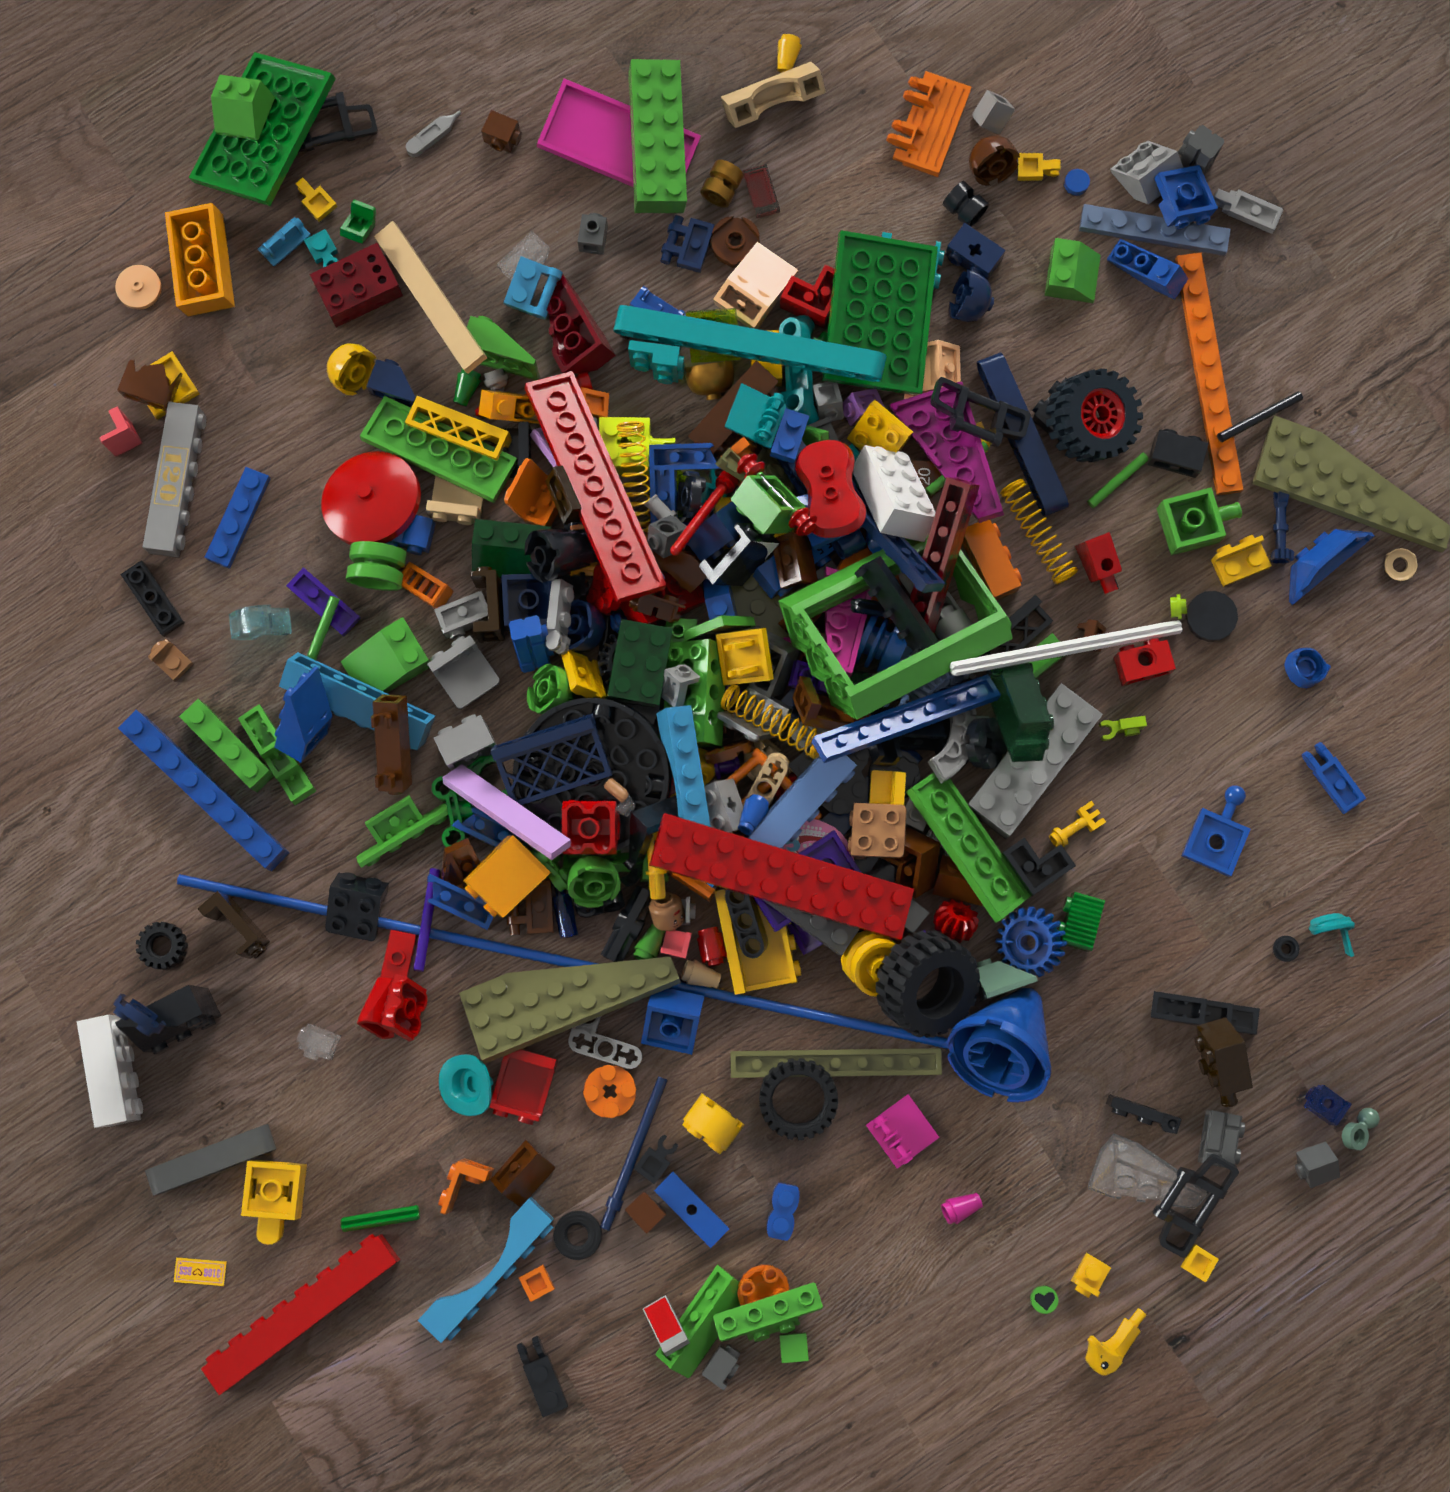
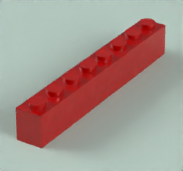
M371 1234L359 1243L362 1246L361 1249L354 1254L351 1250L338 1259L340 1264L333 1270L327 1267L316 1275L317 1282L311 1286L308 1283L301 1286L294 1292L296 1297L289 1303L283 1300L272 1308L274 1314L269 1318L265 1319L262 1316L250 1325L252 1330L245 1336L239 1333L227 1343L230 1347L221 1353L218 1349L205 1359L207 1364L201 1370L218 1395L226 1392L400 1261V1258L383 1234L377 1237Z

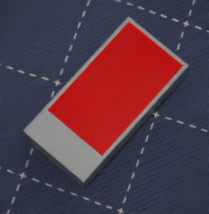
M666 1295L643 1308L666 1357L690 1343Z

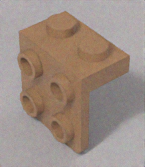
M854 803V810L850 812L852 837L849 836L848 852H851V856L860 860H866V856L903 857L906 807L896 804Z

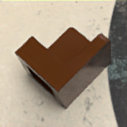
M646 1192L641 1193L625 1209L646 1234L667 1214Z

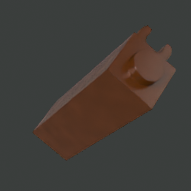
M382 694L373 701V715L371 716V727L375 730L377 760L375 787L379 791L388 792L390 795H399L412 785L407 696Z

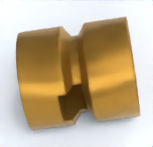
M716 160L710 171L711 178L706 179L700 193L708 202L718 207L727 208L735 195L734 190L738 189L744 174L734 164L725 160Z

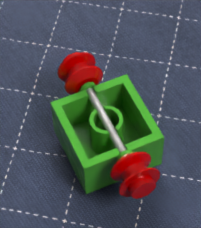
M756 454L744 455L738 461L737 468L738 474L746 473L744 481L731 497L732 502L737 506V511L743 516L748 517L753 523L754 529L761 534L788 533L793 531L795 527H797L796 534L798 536L812 533L816 528L817 517L815 515L809 517V508L805 507L775 475H764L765 463L763 461L756 462L758 459Z

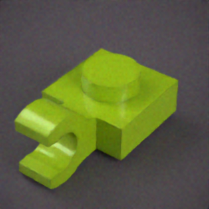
M1145 716L1100 722L1099 727L1106 726L1110 729V734L1103 735L1101 740L1109 741L1116 733H1124L1125 736L1140 734V730L1147 726Z

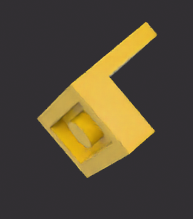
M872 770L870 774L869 803L904 805L906 773Z

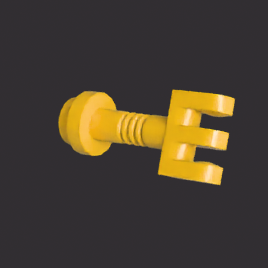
M1092 801L1076 811L1080 818L1062 830L1056 827L1051 831L1049 839L1055 847H1058L1060 844L1063 847L1068 845L1067 838L1085 826L1091 833L1106 823L1104 818L1099 819L1096 823L1094 822L1093 818L1100 814L1098 809L1091 814L1087 812V810L1094 806Z

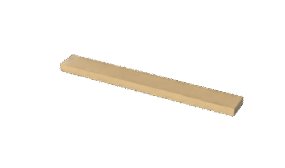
M391 221L374 236L463 370L469 374L486 360L487 356L398 225Z

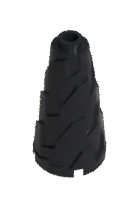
M585 529L536 530L528 535L525 542V556L531 555V561L526 562L533 577L540 582L552 581L569 575L571 571L589 567L591 563L598 561Z

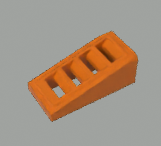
M410 561L402 571V588L435 609L445 605L453 594V590L447 584ZM414 572H416L417 575L415 576L411 584H407V582L410 580ZM423 577H424L425 580L423 581V583L421 584V586H420V587L418 588V590H417V589H416L417 586L419 585V583L421 582V580H422ZM433 583L434 585L432 586V588L430 589V591L428 592V594L425 595L426 591L428 590V588L430 587V585Z

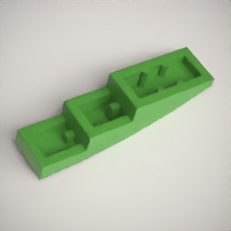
M260 704L238 718L260 756L265 760L294 805H297L316 792L315 787L299 762L274 748L277 739L275 736L276 727Z

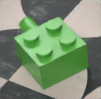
M1212 487L1162 500L1156 508L1171 555L1220 543L1226 536L1222 522L1242 517V509L1239 502L1217 507Z

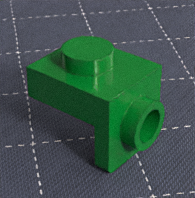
M353 200L351 202V213L340 228V236L363 244L375 227L376 208Z

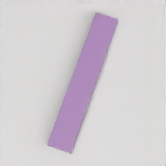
M461 764L442 777L444 785L550 860H553L571 847V840L464 765Z

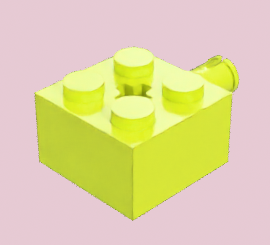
M599 417V432L618 475L629 472L640 473L646 469L639 465L633 467L620 466L622 463H639L645 458L638 455L632 457L619 456L621 453H638L644 450V448L637 445L627 447V449L619 447L620 443H636L643 440V437L636 435L618 437L619 433H635L619 432L616 427L618 424L628 421L644 423L645 429L639 434L646 438L641 443L646 447L645 452L642 453L647 457V460L643 463L648 467V470L643 473L645 475H650L649 445L675 444V438H653L651 436L650 418Z

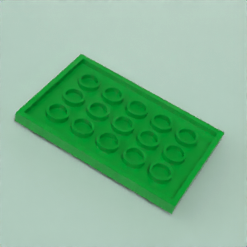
M254 52L241 78L261 80L275 96L259 140L218 135L214 128L189 179L199 185L271 206L336 78L330 72Z
M840 230L838 233L827 342L879 351L886 354L887 357L881 382H871L823 373L822 381L911 395L922 394L938 246Z

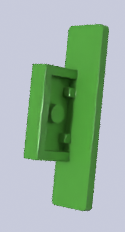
M410 795L367 820L365 825L377 844L356 857L359 866L375 864L380 860L381 855L388 851L392 853L398 850L404 841L421 836L425 832V828L445 821L448 815L447 805L443 803L422 815Z
M810 1283L715 1314L713 1319L721 1342L747 1334L749 1341L760 1342L770 1337L769 1334L778 1331L780 1333L793 1331L796 1328L795 1326L800 1325L798 1317L822 1310L823 1305L816 1283Z

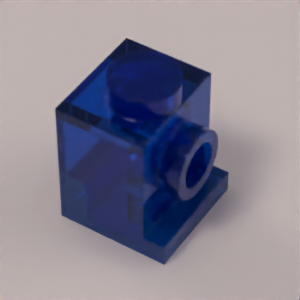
M1318 1085L1317 1087L1313 1086L1306 1094L1305 1099H1307V1102L1304 1104V1107L1327 1124L1337 1126L1352 1104L1325 1085ZM1327 1098L1331 1101L1328 1109L1324 1106V1101Z

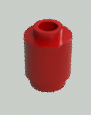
M718 927L698 931L699 938H697L702 963H708L709 967L723 964V959L727 958V952L722 932H719Z

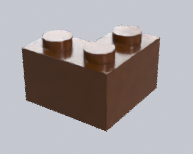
M906 826L903 857L881 858L898 866L895 883L913 888L912 897L916 899L934 887L941 843Z

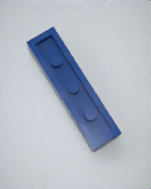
M245 467L205 555L207 560L226 568H231L271 478L268 475Z

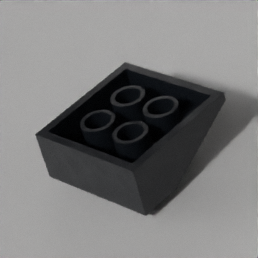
M187 985L146 1006L158 1015L155 1020L160 1024V1022L164 1021L166 1023L160 1034L153 1033L150 1037L143 1034L136 1028L138 1024L130 1018L127 1021L120 1019L115 1024L143 1052H153L155 1055L168 1049V1043L177 1040V1042L184 1041L192 1036V1031L199 1028L204 1030L215 1025V1019L222 1015L209 988Z

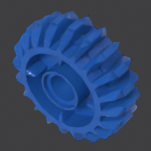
M1031 906L1027 910L1024 907L1019 908L1018 914L1016 912L1009 913L1010 920L1003 919L1002 923L1005 928L997 930L1003 937L995 941L998 944H1002V948H999L997 952L1005 954L1001 962H1011L1010 966L1032 975L1036 973L1038 977L1044 976L1045 971L1047 973L1052 972V965H1060L1061 962L1057 956L1062 957L1066 954L1060 947L1067 945L1066 941H1060V936H1064L1066 932L1057 930L1061 922L1056 921L1052 923L1054 918L1052 913L1045 916V909L1040 908L1036 912L1035 907ZM1029 935L1035 939V947L1033 949L1027 944Z

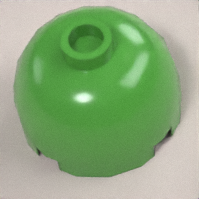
M545 664L536 671L532 679L536 680L533 688L528 687L527 691L529 708L540 715H543L553 707L576 698V694L570 690L566 671L552 664Z
M599 855L582 857L573 863L568 872V893L579 906L587 908L600 907L603 905V901L609 898L612 901L616 898L620 891L621 882L614 864L605 857Z

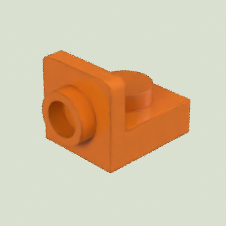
M581 387L580 389L593 418L608 417L609 393Z

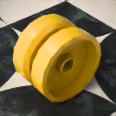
M869 931L857 933L841 956L843 971L862 992L869 996L877 997L876 982H879V978H877L879 968L882 969L884 957L889 956L892 952L891 948L896 943L889 937Z

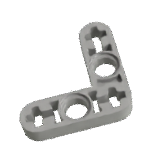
M601 1016L590 1024L583 1023L571 1029L568 1043L570 1048L577 1053L628 1069L636 1068L642 1062V1052L638 1047L596 1034ZM584 1034V1039L593 1042V1037H597L598 1040L595 1042L593 1049L594 1053H589L588 1051L591 1047L582 1045L580 1049L576 1048L577 1043L573 1042L574 1037ZM604 1041L610 1042L613 1046L612 1054L607 1057L601 1056L598 1052V1046ZM617 1045H622L623 1048L620 1051L629 1053L630 1049L635 1050L634 1055L638 1056L637 1062L632 1061L631 1065L626 1064L627 1059L620 1056L618 1057V1062L614 1061L613 1058L616 1056L618 1049Z

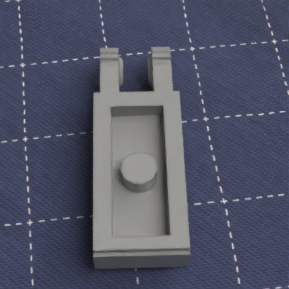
M554 579L551 583L546 625L548 635L546 636L547 642L545 643L549 650L555 651L559 655H565L570 648V639L567 635L568 627L571 624L570 610L571 602L574 599L573 585L562 579Z

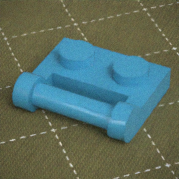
M521 256L503 302L504 305L545 320L548 314L547 307L558 280H561L563 272ZM541 275H544L548 279L537 307L530 304Z

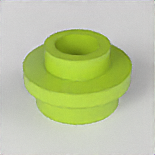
M1176 594L1177 597H1170L1171 618L1178 617V620L1182 619V614H1187L1186 599H1181V595Z

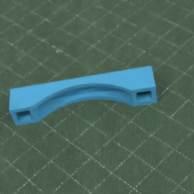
M691 705L665 708L656 714L660 739L666 750L673 773L678 817L711 827Z
M530 1197L511 1217L506 1247L490 1274L480 1283L466 1291L438 1298L418 1319V1322L440 1343L446 1338L451 1341L461 1330L458 1324L464 1318L470 1320L480 1309L477 1306L478 1302L483 1297L488 1300L496 1292L498 1287L495 1284L501 1277L506 1280L516 1270L517 1267L513 1264L521 1256L525 1260L535 1249L532 1243L538 1236L543 1240L554 1228L550 1224L554 1218Z

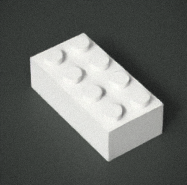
M864 445L854 463L853 474L880 533L925 542L930 533L936 512L909 456L900 451L893 452L879 446L871 447Z
M104 1015L77 1021L94 1128L111 1127L141 1120L140 1114L143 1113V1104L141 1099L137 1097L136 1088L139 1086L138 1076L136 1072H133L132 1068L134 1052L132 1047L128 1045L127 1036L115 1024L116 1021L121 1019L117 1015Z

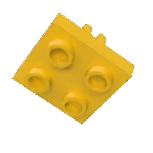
M874 400L869 404L847 439L861 451L864 445L871 447L879 446L888 451L898 452L901 451L913 431Z
M766 628L715 634L723 686L774 679Z

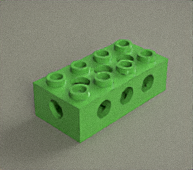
M702 639L670 643L666 669L678 665H687L700 676L699 682L688 685L684 706L691 705L698 748L722 747L723 721L717 718V714L724 711L721 708V700L725 693V685L723 686L717 641ZM664 701V709L672 707L668 702Z

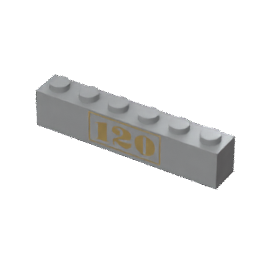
M168 402L143 548L149 554L179 557L180 550H183L185 547L184 527L188 525L190 519L189 511H187L188 504L193 500L194 496L192 482L193 477H196L198 473L197 453H200L202 450L201 430L205 429L206 415L198 405Z

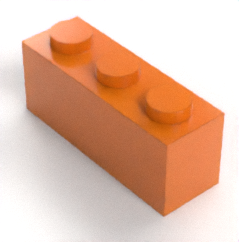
M991 520L968 526L962 544L975 571L997 601L1017 592L1021 587L1022 577L1017 568L1013 569L1010 562L1012 559L1010 551L1006 545H1002L999 539L1001 534L996 523L992 524Z

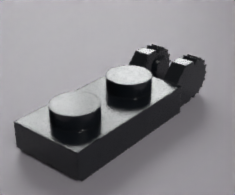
M536 1336L532 1338V1344L539 1356L538 1359L530 1360L527 1348L523 1343L517 1344V1349L524 1364L523 1369L544 1418L569 1405L548 1354L546 1355L540 1338Z

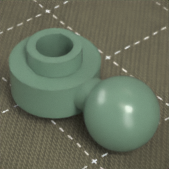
M1373 1108L1362 1109L1358 1114L1359 1123L1350 1122L1344 1127L1342 1141L1345 1147L1353 1150H1362L1366 1147L1369 1140L1368 1129L1375 1128L1380 1121L1376 1110Z

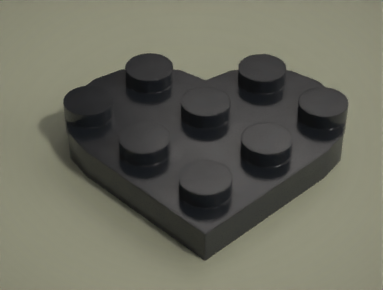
M868 748L847 755L857 765L853 769L855 774L847 783H840L835 789L838 792L828 803L824 801L821 804L827 811L838 815L849 814L854 810V803L864 802L868 787L861 771L868 764L870 757ZM804 751L789 764V768L798 778L814 759L807 756Z

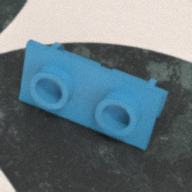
M294 217L263 243L258 250L275 267L311 234L304 227L302 221L298 217Z

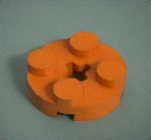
M605 1065L595 1069L585 1082L583 1095L586 1104L592 1112L601 1117L614 1118L625 1114L633 1106L636 1099L634 1078L627 1070L620 1066ZM614 1084L617 1087L615 1089L617 1096L615 1098L612 1096L608 1097V1099L605 1098L604 1086L610 1087Z

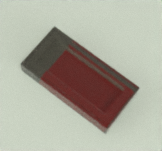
M767 164L743 170L744 180L756 219L779 213L780 207Z

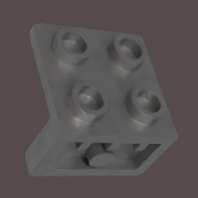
M747 686L748 696L741 708L737 710L738 715L744 714L748 700L751 696L756 695V702L746 715V719H752L757 704L764 699V708L754 722L756 725H759L766 708L773 704V712L763 724V728L765 730L769 729L774 714L777 710L782 709L781 718L772 728V733L777 734L782 720L787 714H792L793 708L774 697L768 698ZM753 698V699L751 700V702L749 703V706H748L747 710H748V709L750 708V706L752 705L754 698ZM762 702V703L760 704V706L758 707L756 714L759 712L760 708L762 707L763 702ZM770 707V709L768 710V712L766 713L765 718L768 716V714H769V712H770V710H771V707ZM723 711L717 714V718L724 722V726L732 730L741 731L744 733V737L750 741L758 742L759 740H770L771 738L778 737L771 736L770 730L767 732L762 731L761 726H753V722H746L744 717L738 718L735 712ZM780 712L777 714V716H776V718H775L773 724H774L775 721L777 720V718H778ZM788 717L786 718V720H785V722H784L782 728H783L784 725L786 724V722H787V720H788Z

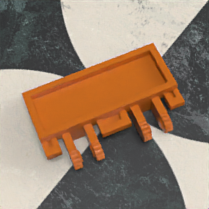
M926 71L923 79L915 76L910 77L908 85L928 93V95L911 90H905L903 95L904 100L924 108L913 105L906 122L894 120L892 123V128L895 131L912 136L911 139L890 133L886 140L892 145L907 150L904 151L896 148L893 160L902 162L904 166L938 177L972 87Z

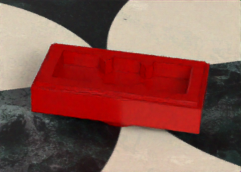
M395 930L390 931L380 977L393 978L394 974L405 977L409 976L417 935Z

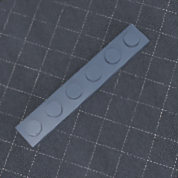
M1084 204L1082 208L1079 231L1223 256L1226 255L1231 230L1205 224L1197 225L1193 222H1190L1188 226L1182 229H1176L1175 225L1167 227L1164 217Z

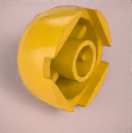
M347 343L341 345L334 350L327 363V374L330 382L345 395H356L355 391L361 387L365 390L375 365V359H377L376 356L359 344Z

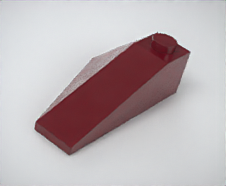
M562 274L561 280H558L547 307L551 326L549 334L553 340L552 355L562 373L573 371L574 374L586 371H596L614 358L616 354L565 275Z

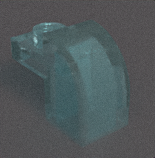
M255 605L238 609L229 614L231 639L256 640L263 635H289L292 633L289 608H271V605Z

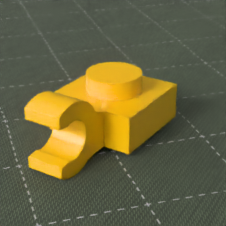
M1019 153L1020 158L1017 159L1019 164L1017 167V181H1042L1043 174L1059 176V159L1043 160V153Z
M304 178L295 183L299 192L305 197L301 201L303 206L318 222L338 207L336 202L321 186L314 190Z

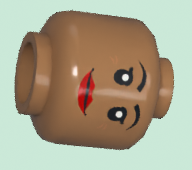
M666 892L664 899H653L650 902L651 918L653 925L657 929L674 931L684 923L686 915L682 900L678 895Z

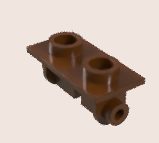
M655 593L630 600L629 607L633 608V611L651 616L653 608L656 607L655 617L669 623L678 622L681 615L680 612H677L678 608L686 607L678 604L679 598L667 594L664 595L663 599L654 596Z

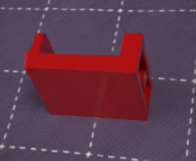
M523 1049L504 1056L489 1107L493 1109L492 1114L506 1118L509 1113L519 1116V1122L533 1125L534 1121H541L558 1060Z

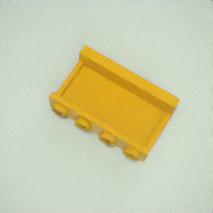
M727 889L715 891L735 995L788 983H797V976H802L799 960L794 961L792 951L796 950L794 935H789L787 925L775 932L758 906L768 938V947L759 957L749 958L743 954L725 900ZM733 891L734 898L740 901L744 900V894ZM746 913L741 914L742 923L752 925V917ZM754 938L749 939L750 948L760 950V942Z

